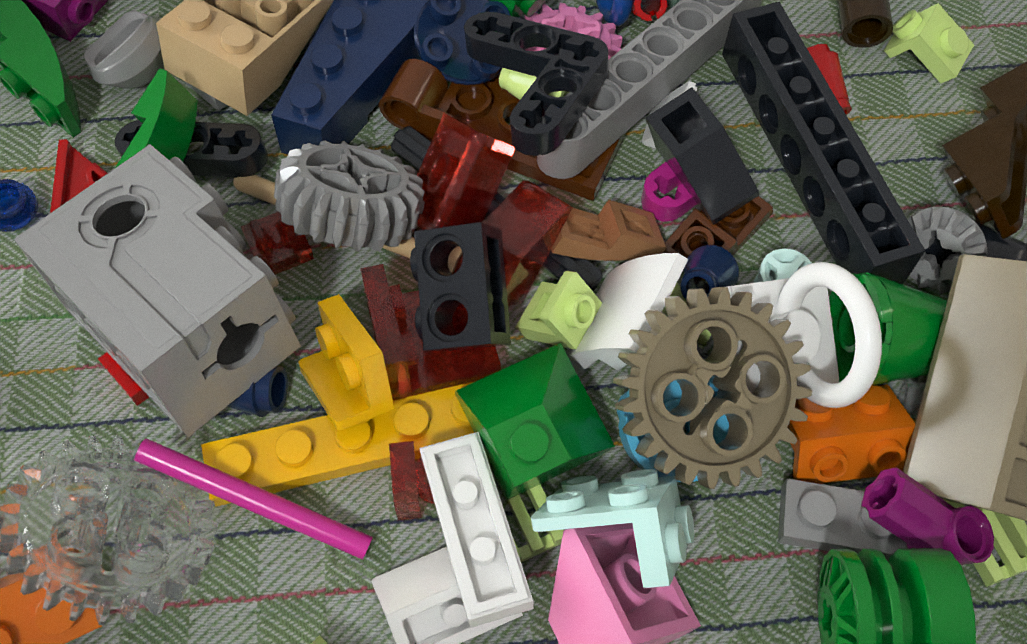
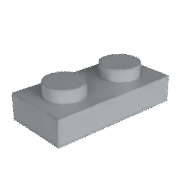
M786 479L781 486L778 543L824 551L850 549L857 554L862 549H876L881 551L887 560L898 548H906V542L869 518L868 510L861 506L865 491Z

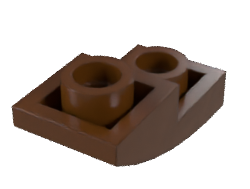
M758 196L715 225L711 223L702 209L698 211L695 208L665 242L667 248L663 253H679L688 258L699 247L715 245L726 249L734 255L773 214V206Z

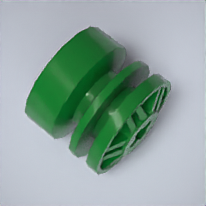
M898 548L887 560L884 554L876 549H862L858 554L850 549H831L824 556L819 573L817 592L818 625L821 644H976L975 613L970 587L962 566L951 551L941 548Z

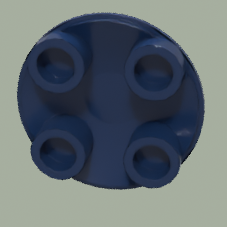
M429 0L421 8L414 25V42L419 56L423 61L436 67L447 81L456 84L477 85L494 79L501 73L502 67L477 61L467 54L464 24L471 16L482 12H498L510 15L508 8L503 3L490 0Z

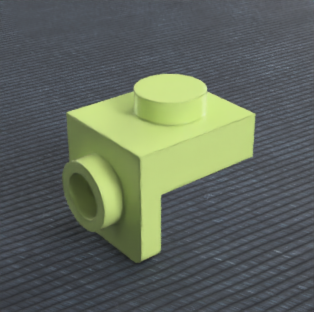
M937 3L919 13L916 10H912L902 16L894 24L892 31L894 34L885 47L884 52L892 58L911 50L941 84L957 77L974 44L967 37L965 31Z
M565 271L557 284L541 282L515 327L526 339L551 345L561 343L565 348L576 350L593 322L602 302L577 272Z

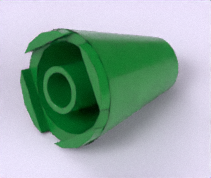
M851 273L869 293L880 321L882 355L879 370L872 385L928 375L947 300L872 273ZM832 291L829 303L831 318H833L832 326L839 382H841L848 375L853 364L855 334L846 306L839 296Z

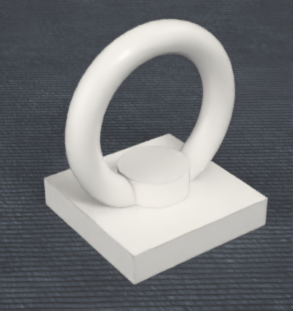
M815 262L801 267L787 279L726 286L730 293V299L736 292L752 293L751 307L757 303H771L773 310L768 322L775 319H788L791 322L788 331L782 338L783 340L802 341L804 344L792 356L794 363L807 364L811 367L809 372L797 377V386L812 390V396L807 397V399L823 407L842 408L857 402L867 393L879 370L882 355V333L874 303L865 287L853 274L833 263ZM828 289L835 292L846 306L855 334L853 364L848 375L841 382H839ZM740 340L738 341V350L736 355L740 353L743 347V344ZM756 364L749 368L746 375V385L750 392H753L760 382V371Z

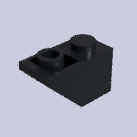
M693 87L646 117L656 149L713 225L759 196V190L724 127Z

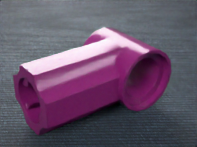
M898 468L882 470L874 482L865 488L861 506L868 510L869 518L906 542L907 548H941L951 551L960 565L985 562L991 556L994 548L993 530L986 515L980 509L973 506L954 508Z

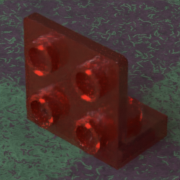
M383 264L360 268L376 344L383 352L393 400L475 382L501 370L496 346L455 351H423V340L418 336L415 326V312L417 307L420 306L419 290L402 294L399 284L388 286ZM463 304L456 308L452 319L453 326L458 333L465 329L468 322V313Z

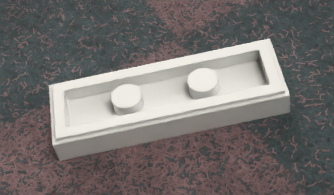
M479 432L419 448L470 628L534 609L533 598Z

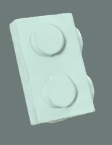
M643 469L625 473L620 476V482L598 484L596 476H580L561 482L562 489L546 497V502L531 516L533 531L536 532L632 523L643 588L670 586L679 564L686 561L687 544L694 543V522L691 508L689 505L681 506L675 476L658 477L657 470Z

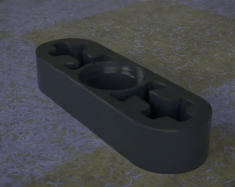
M139 120L130 122L122 127L115 137V147L121 157L143 124ZM195 122L190 143L203 142L204 144L199 151L186 155L183 163L192 175L247 177L256 174L265 166L268 153L258 130L253 126L247 124Z

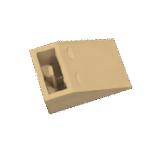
M184 0L156 22L164 69L248 116L280 87L333 0Z

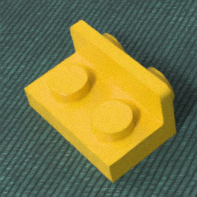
M339 294L319 301L318 307L323 325L316 327L315 332L322 351L304 357L298 363L302 375L336 429L344 430L354 425L363 424L376 416L394 410L381 349Z

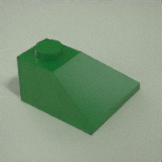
M561 343L455 391V395L474 433L479 432L488 462L507 500L615 447Z

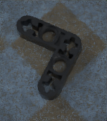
M498 12L478 13L471 16L464 24L467 54L471 58L537 77L511 112L512 144L517 151L525 155L539 156L553 152L560 146L607 78V45L602 40L593 36ZM532 47H543V48H546V49L541 50V51H526V50H525V49L532 48ZM556 91L573 93L566 97H552L548 95ZM542 116L545 117L546 124L542 123Z

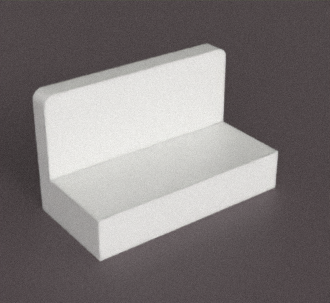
M447 547L376 576L371 581L396 644H460L523 616L522 613H518L470 628Z

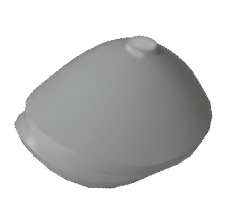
M132 10L121 16L84 53L86 64L89 66L94 81L119 88H135L150 83L159 68L163 69L164 67L156 22L160 19Z

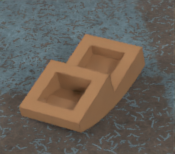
M609 199L598 215L551 202L542 217L552 253L587 260L626 261L647 255L662 254L667 248L652 212Z

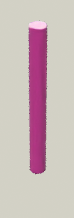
M147 438L142 441L136 452L134 461L362 560L373 537Z

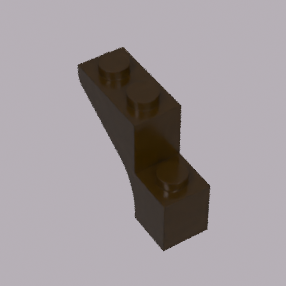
M1027 62L980 87L987 108L980 111L984 123L942 145L951 164L944 168L943 171L952 189L958 196L967 192L968 196L964 198L979 225L990 222L1002 239L1016 233L1023 225L1027 186Z

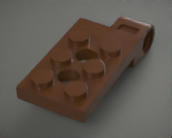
M408 59L403 62L379 102L380 112L385 119L401 130L406 126H410L430 141L594 201L626 134L624 133L576 176L558 179L546 175L539 168L537 156L525 155L517 151L513 146L511 127L505 120L510 118L512 110L520 100L500 87V74L482 84L461 85L452 82L448 88L445 77L436 67L423 60Z

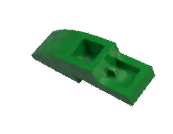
M0 0V67L2 69L0 71V82L16 99H20L22 96L28 98L33 111L47 126L52 127L57 123L74 138L81 133L80 110L74 88L50 38L39 20L22 0Z

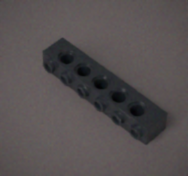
M775 2L733 13L722 55L836 265L843 267L850 273L860 274L868 272L904 284L926 250L781 3Z

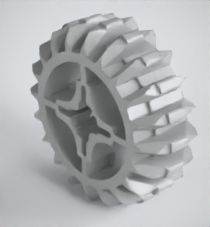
M325 140L321 141L319 146L307 143L303 144L301 149L290 150L287 158L281 159L280 169L276 172L275 210L281 213L282 222L294 226L295 233L299 235L309 234L313 237V242L315 243L325 241L334 244L336 249L340 246L352 247L356 252H359L362 247L381 251L384 245L397 247L401 240L411 239L413 230L417 228L418 219L422 218L425 202L422 201L424 190L422 189L423 180L415 175L414 168L410 165H403L402 159L397 156L389 157L384 155L382 149L371 150L365 148L364 144L354 146L348 145L345 141H342L340 144H331Z

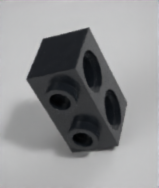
M478 222L414 231L415 248L411 251L410 265L413 277L418 282L420 306L417 307L415 312V326L418 336L423 340V351H455L511 345L502 230ZM460 246L463 253V262L460 269L452 275L448 268V257L454 248ZM463 304L468 313V322L465 329L458 333L453 326L452 319L456 308Z

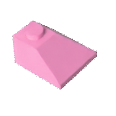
M632 523L574 528L563 531L548 617L558 644H667L701 626L675 576L670 586L643 588Z

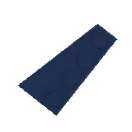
M429 0L333 1L271 114L281 153L288 155L290 150L301 149L302 145L307 143L319 146L320 142L325 140L331 144H340L342 141L349 144L368 123L369 113L380 102L403 62L408 59L422 60L414 42V25L418 13Z

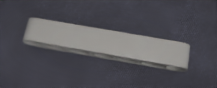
M680 0L608 60L607 78L560 146L553 152L537 156L539 168L546 175L558 179L572 178L583 171L724 46L733 13L760 7L762 0ZM569 92V93L566 94L564 97L570 96V95H572L573 93H572V92ZM542 116V123L546 124L545 117Z

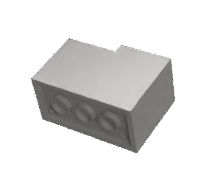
M149 144L13 240L65 309L187 437H190L248 390L253 382L259 381L301 347L290 325L296 320L294 313L286 302L273 290L279 285L276 276L258 256L248 260L243 255V250L247 247L239 232L228 221H225L223 215L228 212V207L220 194L208 183L202 187L196 184L194 176L178 157L174 156L168 160Z

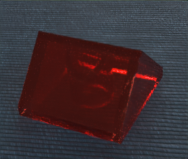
M444 113L417 173V176L423 180L422 189L424 190L422 201L425 202L423 213L419 214L417 225L422 230L483 222L516 148L499 138Z

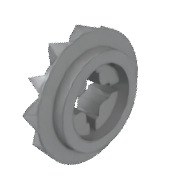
M930 207L915 213L908 219L924 249L929 248L934 243L935 235L937 234V239L940 240L942 248L957 252L956 254L949 255L943 261L941 269L940 264H937L935 255L926 254L925 252L909 275L917 282L918 289L928 287L939 290L940 294L946 293L951 289L960 255L967 254L987 257V243L982 230L972 218L959 210L949 207Z

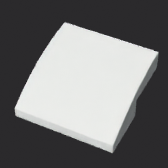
M679 253L647 255L627 261L607 274L596 294L602 302L601 307L577 349L568 348L566 351L577 373L580 374L598 359L617 371L627 365L618 358L619 353H636L639 348L628 333L631 329L647 332L651 330L644 313L648 310H658L662 313L665 307V298L671 295L688 261L686 257Z

